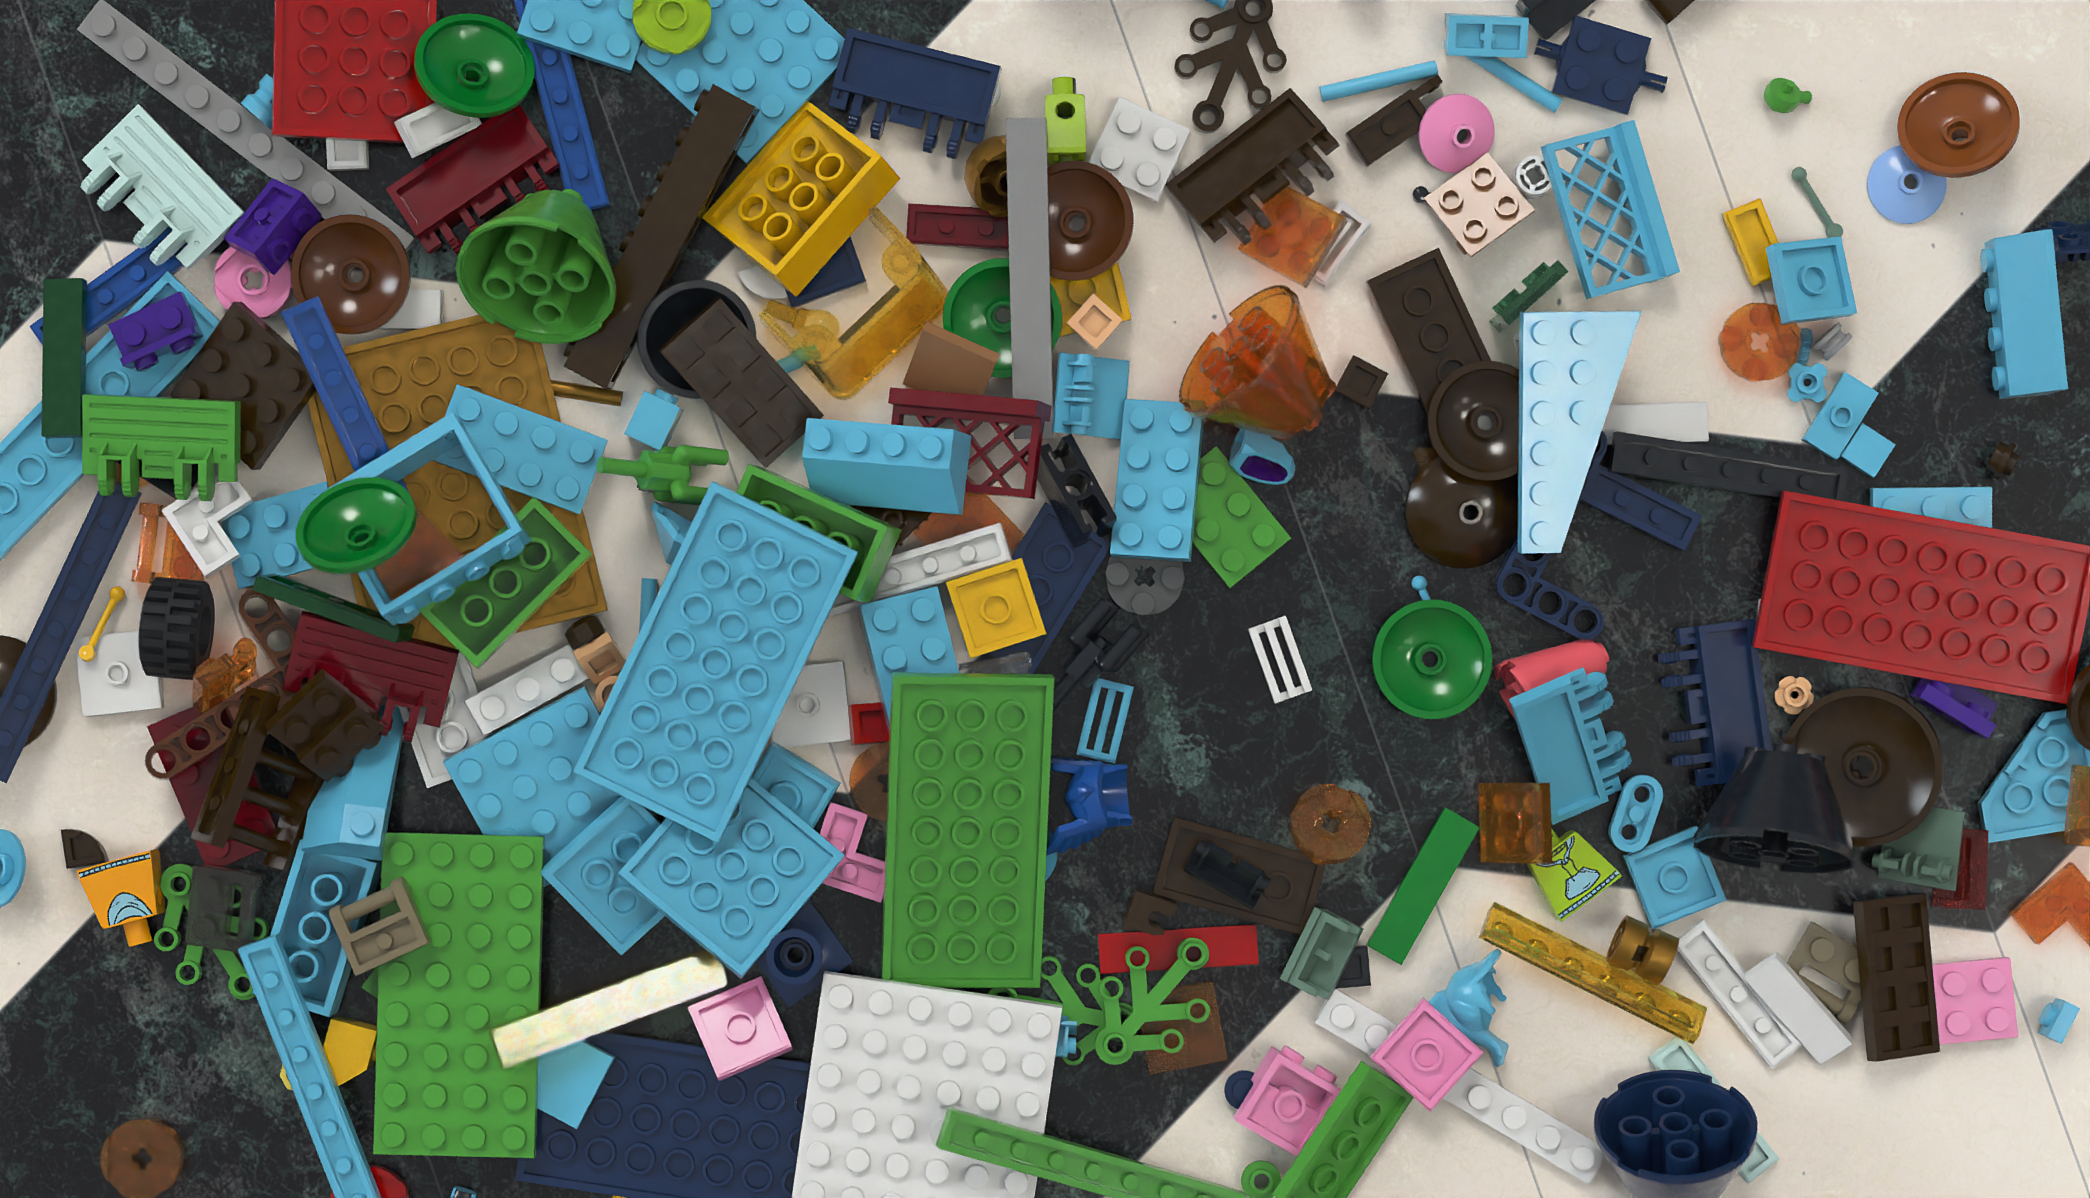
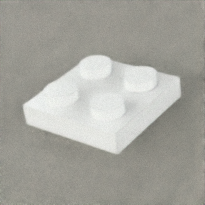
M1119 96L1089 163L1098 165L1110 172L1125 189L1157 203L1191 130Z

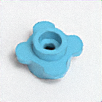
M1794 363L1789 366L1787 374L1790 378L1787 396L1791 401L1799 402L1801 399H1812L1818 403L1826 398L1827 391L1823 386L1827 369L1823 364L1816 363L1811 367ZM1805 379L1810 380V386L1804 385L1803 382Z

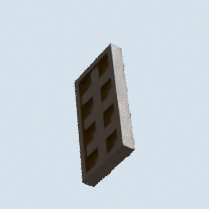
M719 297L714 299L659 349L663 356L765 468L805 433L807 418L821 419L824 416Z
M1926 893L1853 901L1867 1061L1879 1062L1940 1052Z

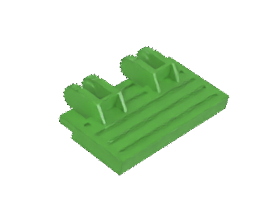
M107 394L82 395V474L98 475V490L102 496L113 495L116 484V460H121V487L125 497L137 496L139 489V459H142V477L174 479V494L178 500L189 499L192 483V464H198V495L201 501L213 500L216 463H218V481L237 482V464L240 463L241 401Z

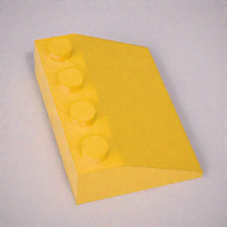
M806 101L703 216V219L773 280L797 297L901 178L880 154L809 101Z

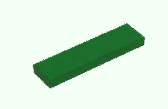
M1446 807L1443 808L1368 939L1367 946L1402 965L1478 832L1479 826Z

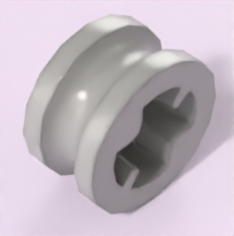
M1839 322L1832 326L1813 345L1815 350L1820 349L1824 352L1823 358L1826 361L1840 351L1853 337L1850 333L1844 334L1841 331L1842 325Z

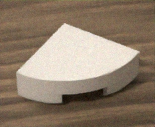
M754 266L738 272L742 282L754 294L770 300L788 299L785 288L773 280L760 267Z

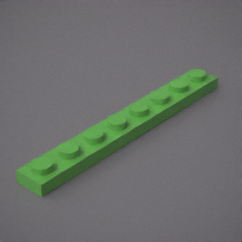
M952 1107L947 1109L936 1142V1146L945 1151L1111 1198H1246V1194L1241 1190Z

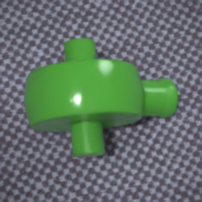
M1785 78L1773 79L1767 84L1763 94L1767 105L1773 111L1779 113H1790L1798 107L1799 103L1809 104L1812 100L1810 91H1800L1792 80Z

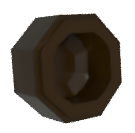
M588 616L573 623L567 629L565 637L572 649L576 650L604 634L606 630L599 617Z

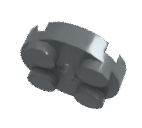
M1111 556L1105 573L1107 590L1113 601L1126 612L1141 616L1158 614L1168 609L1178 599L1185 580L1182 561ZM1141 565L1144 569L1151 566L1155 570V573L1152 575L1155 583L1151 587L1145 583L1140 586L1135 583L1134 580L1138 576L1135 569Z

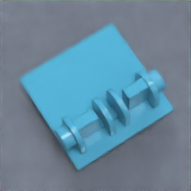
M1059 353L1052 432L1121 440L1130 361L1094 357L1092 354Z

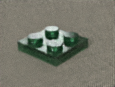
M1559 260L1551 266H1548L1545 262L1541 263L1521 281L1526 287L1522 292L1518 293L1514 288L1492 307L1497 314L1489 322L1500 333L1520 316V312H1525L1569 271Z

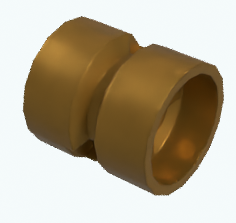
M1626 915L1612 938L1606 962L1626 971L1634 967L1639 977L1659 985L1667 975L1675 958L1679 938L1659 929L1649 932L1648 924ZM1638 945L1642 946L1640 953L1636 952Z

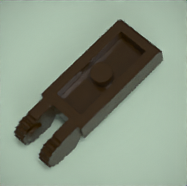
M1439 75L1434 76L1415 90L1411 88L1346 132L1345 136L1366 167L1419 132L1421 120L1427 111L1419 99L1439 88L1440 84L1443 83Z

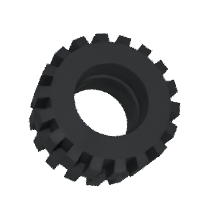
M156 577L152 581L143 601L138 636L139 657L146 676L196 681L201 677L210 657L215 622L214 598L207 581Z

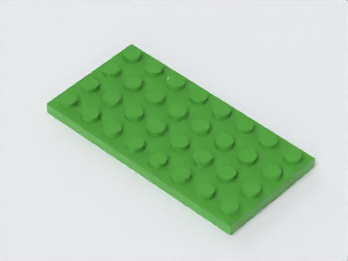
M892 672L881 979L940 988H1040L1054 677L1052 674Z
M386 833L382 859L381 890L391 886L390 882L401 876L407 880L412 891V898L432 942L379 966L373 1154L507 1158L536 1157L544 877L540 871H542L544 866L545 836ZM397 901L380 908V920L401 911Z

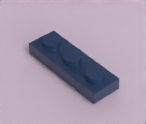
M1600 464L1580 499L1581 502L1682 552L1686 550L1703 516L1618 473L1608 472V468Z

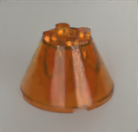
M1285 285L1270 286L1253 294L1229 313L1233 320L1218 336L1213 331L1208 335L1186 369L1180 385L1179 402L1185 406L1184 410L1193 417L1276 437L1281 441H1285L1303 428L1306 431H1311L1320 423L1323 417V413L1320 410L1327 398L1334 392L1336 383L1329 376L1297 294Z

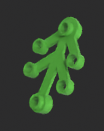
M176 864L169 867L163 873L160 881L161 891L168 899L163 927L154 936L156 947L162 951H170L179 946L181 935L178 927L184 906L193 918L184 962L180 963L176 968L177 980L185 985H190L200 980L202 976L200 963L205 941L207 940L230 976L228 981L230 993L240 1000L254 998L256 995L252 994L251 982L250 989L247 992H243L238 988L237 982L239 978L245 977L249 980L245 967L221 930L243 934L246 939L255 942L267 937L269 933L268 922L261 917L247 919L207 910L199 897L220 899L227 907L237 908L243 906L248 899L246 888L241 884L227 886L201 880L198 872L187 864ZM178 876L186 881V888L183 891H178L174 887V880ZM233 888L241 893V900L238 903H233L228 898V893ZM253 922H258L262 926L263 931L259 937H255L250 933V925ZM165 931L170 932L174 937V942L171 946H166L162 943L161 937ZM186 965H190L195 969V977L192 980L186 979L183 975V968Z
M1195 937L1182 940L1176 950L1177 960L1149 993L1147 992L1146 966L1150 960L1149 953L1141 946H1132L1127 950L1125 962L1130 967L1133 1011L1122 1024L1118 998L1123 993V984L1115 976H1107L1101 980L1099 992L1104 998L1106 1027L1097 1034L1095 1049L1098 1056L1104 1062L1118 1065L1129 1060L1134 1051L1163 1049L1168 1053H1176L1183 1047L1184 1038L1174 1028L1165 1029L1161 1034L1134 1035L1145 1022L1190 1019L1192 1022L1201 1023L1208 1018L1210 1014L1209 1005L1201 998H1193L1188 1003L1160 1005L1190 969H1200L1207 963L1209 949L1202 940ZM1192 946L1198 947L1201 951L1200 958L1194 962L1189 961L1186 957L1187 949ZM1136 950L1142 951L1145 956L1144 962L1138 966L1130 962V955ZM1108 981H1115L1118 984V992L1113 996H1108L1104 993L1103 988ZM1195 1003H1201L1205 1008L1204 1014L1199 1018H1194L1190 1014V1008ZM1174 1033L1178 1036L1179 1042L1176 1047L1168 1048L1165 1046L1164 1038L1167 1034ZM1117 1037L1122 1040L1123 1046L1120 1051L1111 1052L1108 1049V1041L1111 1038Z
M1054 956L1042 957L1041 967L1045 961L1051 960L1057 965L1056 972L1052 975H1046L1041 969V977L1049 981L1062 1002L1017 994L1015 988L990 989L988 995L996 996L999 992H1006L1010 995V998L1062 1005L1061 1015L1069 1017V1021H1077V1026L1082 1023L1098 1026L1080 1041H1076V1046L1081 1051V1055L1077 1060H1069L1067 1057H1062L1063 1061L1068 1065L1080 1064L1084 1060L1085 1055L1095 1049L1096 1036L1099 1031L1106 1027L1104 998L1099 992L1100 973L1099 969L1095 967L1096 965L1092 963H1084L1079 966L1076 978L1081 986L1089 988L1102 1010L1084 1006L1061 972L1060 961ZM1091 968L1095 971L1096 977L1092 982L1087 983L1081 979L1080 974L1083 969ZM1104 985V993L1108 996H1111V994ZM1119 1002L1120 1014L1127 1018L1133 1011L1132 1006L1125 1002ZM1111 1038L1115 1042H1122L1120 1038Z

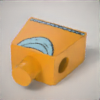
M159 849L149 850L76 871L103 929L123 924L129 947L152 941L146 918L165 913V899L160 887L162 868Z

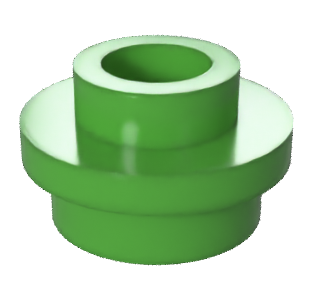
M1264 1160L1254 1161L1247 1165L1241 1176L1242 1188L1250 1198L1274 1197L1272 1194L1281 1182L1278 1169L1272 1163ZM1259 1174H1264L1269 1178V1182L1264 1188H1258L1254 1185V1178Z

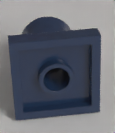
M809 898L787 926L770 941L767 949L758 958L756 963L786 1005L791 1007L822 984L824 971L838 973L852 963L854 959ZM797 947L802 950L803 959L801 961L793 962L790 960L788 953L791 948Z

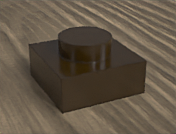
M1353 355L1334 391L1370 409L1388 373Z

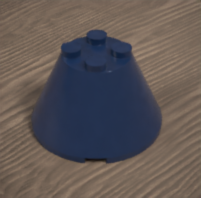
M1659 1070L1628 1078L1618 1084L1616 1092L1608 1098L1603 1097L1600 1100L1594 1115V1134L1597 1144L1632 1198H1719L1750 1156L1757 1141V1117L1746 1097L1734 1087H1731L1729 1091L1722 1086L1712 1083V1076L1693 1071Z

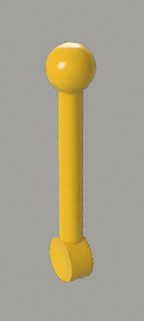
M115 586L110 590V600L88 644L83 645L78 651L79 657L84 662H91L95 659L96 651L94 648L117 602L125 597V591L120 586Z

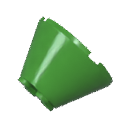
M565 189L563 191L542 190L527 194L523 200L475 229L464 241L457 258L456 276L458 284L470 306L490 324L493 325L497 321L515 330L514 336L524 340L547 344H560L581 340L601 328L603 321L612 312L615 303V279L595 216L583 202L582 195L572 189Z

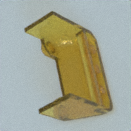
M875 205L869 209V221L891 243L883 253L882 268L886 276L895 285L837 339L826 327L812 324L802 328L792 338L765 309L759 314L760 323L829 395L839 400H848L855 397L922 333L927 322L933 323L943 313L945 299L948 294L946 286L918 249Z

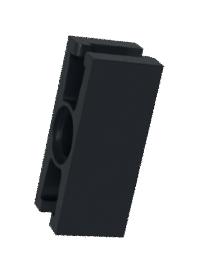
M1072 434L1062 437L1054 451H1052L1053 449L1049 443L1041 446L1037 479L1074 548L1089 541L1088 536L1093 530L1090 523H1085L1081 514L1082 510L1088 512L1098 527L1096 533L1099 537L1109 534L1118 518ZM1049 452H1051L1054 460L1061 459L1065 468L1064 472L1058 470L1049 456ZM1065 486L1075 487L1081 495L1075 496L1070 494Z

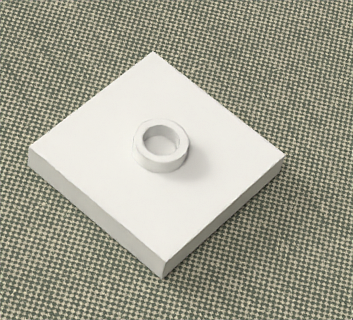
M139 631L101 635L94 648L96 657L91 662H84L78 655L79 649L83 645L88 644L91 636L74 638L83 717L165 708L162 678L146 676L143 671L139 657Z
M844 661L804 665L771 734L772 742L774 741L785 748L851 740Z

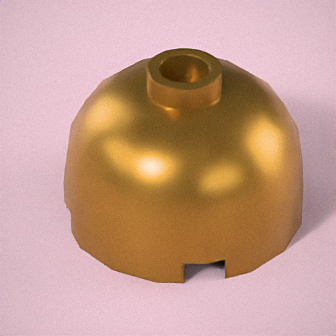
M1006 135L992 136L979 143L971 151L966 161L964 181L970 197L980 209L986 210L996 217L1008 216Z

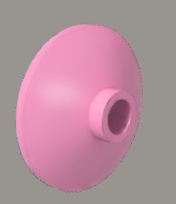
M1451 94L1438 99L1427 109L1419 126L1418 138L1421 151L1426 160L1437 169L1448 173L1461 172L1487 152L1489 153L1492 147L1494 122L1489 110L1481 101L1466 94ZM1461 129H1465L1467 132L1466 138L1463 142L1459 143L1457 141V134Z

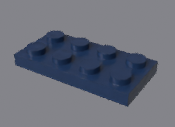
M1045 502L1012 555L1013 560L1019 558L1023 560L1046 634L989 652V654L1021 674H1033L1109 551L1111 542L1091 531L1088 536L1089 541L1074 548L1053 507Z

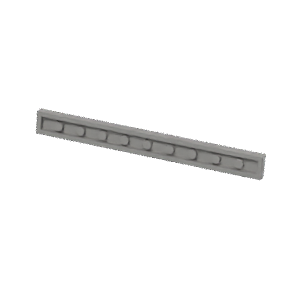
M99 0L77 28L83 35L270 178H274L303 192L324 219L347 214L372 218L387 226L399 238L406 252L417 240L284 137L272 136V129L267 127L255 115L106 1Z

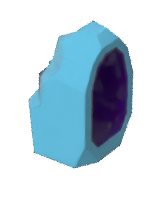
M1246 425L1241 427L1235 436L1230 450L1229 466L1240 476L1259 483L1278 485L1290 481L1295 473V463L1284 445L1272 439L1267 431Z

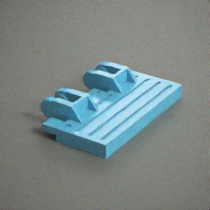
M1582 667L1509 698L1546 814L1552 825L1608 802V795L1622 790L1616 773L1622 769L1625 770L1626 767L1631 765L1630 753L1623 749L1626 743L1624 733L1612 730V732L1605 734L1601 719L1598 716L1602 711L1610 709L1613 706L1612 703H1614L1612 694L1604 689L1607 687L1608 682L1603 672L1594 671L1587 675Z

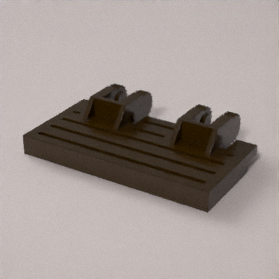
M1289 88L1166 183L1169 192L1214 243L1227 234L1226 229L1218 221L1222 219L1245 246L1252 238L1246 227L1241 225L1235 218L1246 210L1254 222L1263 230L1272 225L1268 217L1252 200L1250 195L1254 193L1263 205L1290 185L1289 180L1281 172L1284 170L1286 175L1305 196H1310L1315 192L1313 185L1298 168L1308 161L1317 174L1328 182L1334 177V174L1312 147L1317 145L1327 156L1340 145L1318 117Z

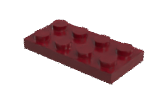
M219 695L147 726L154 745L224 701V696ZM229 708L222 712L220 719L225 727L232 729L234 720ZM195 729L187 735L186 743L191 749L201 751L209 745L210 737L206 731ZM225 745L169 780L191 833L194 830ZM168 751L158 752L165 771H171L176 763L174 755ZM253 770L249 785L263 790L257 774ZM246 801L241 802L234 820L235 824L273 837L277 827L273 812ZM232 839L227 840L224 849L195 840L208 873L262 851Z

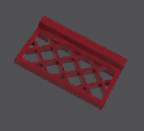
M890 387L888 403L893 405L891 425H903L904 415L916 416L924 427L937 428L946 419H952L962 433L972 436L971 445L977 453L969 459L968 470L982 459L993 475L981 485H975L967 475L965 493L1035 499L1045 421L1050 422L1051 405L1038 400ZM925 417H930V418H935V419H934L932 422L929 423L928 420H927ZM962 420L972 422L968 426H965ZM983 422L990 423L998 435L982 448L971 433ZM999 424H1007L1008 426L1003 430ZM1020 426L1032 427L1030 443L1021 451H1018L1008 436ZM1003 441L1014 457L1000 469H997L987 454ZM1018 463L1026 471L1024 489L1011 488L1003 477ZM998 481L1002 487L992 485Z

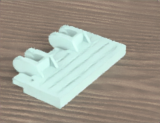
M139 104L82 159L92 170L80 186L86 194H93L100 189L116 172L120 175L97 200L98 206L103 211H109L133 188L135 189L123 203L144 224L133 238V242L139 249L149 246L168 226L173 230L152 251L149 258L155 265L159 266L165 263L187 242L188 245L175 257L187 269H190L201 258L205 259L224 240L226 234L244 214V211Z

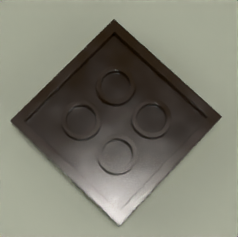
M233 302L176 384L170 396L172 398L241 401L240 460L251 470H260L310 400L316 388L300 353L243 302Z

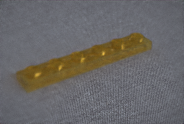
M1496 902L1488 910L1479 936L1480 939L1691 1044H1694L1700 1036L1707 1007L1661 984L1657 985L1639 977L1631 969L1626 971L1606 962L1605 956Z
M703 949L488 1030L500 1066L505 1069L728 984L721 962L707 950Z

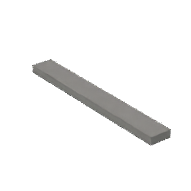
M1047 117L1006 118L1013 398L1038 400L1052 406L1050 422L1045 421L1042 439H1053L1054 411ZM1020 426L1014 431V439H1030L1032 427Z

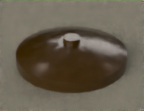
M1853 687L1825 695L1799 715L1790 728L1784 744L1797 746L1798 754L1814 753L1825 756V767L1851 841L1855 847L1879 846L1907 835L1931 812L1941 792L1944 778V757L1936 731L1916 706L1901 696L1886 690L1871 687Z

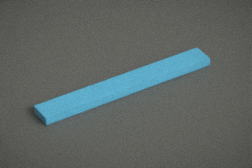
M279 934L241 946L238 952L335 1198H382Z

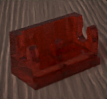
M1963 828L1956 891L1933 887V906L1951 909L1986 910L1988 830Z

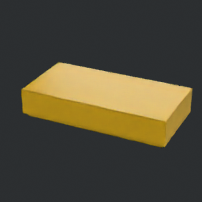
M1761 198L1721 214L1751 287L1772 279L1765 248L1779 242Z

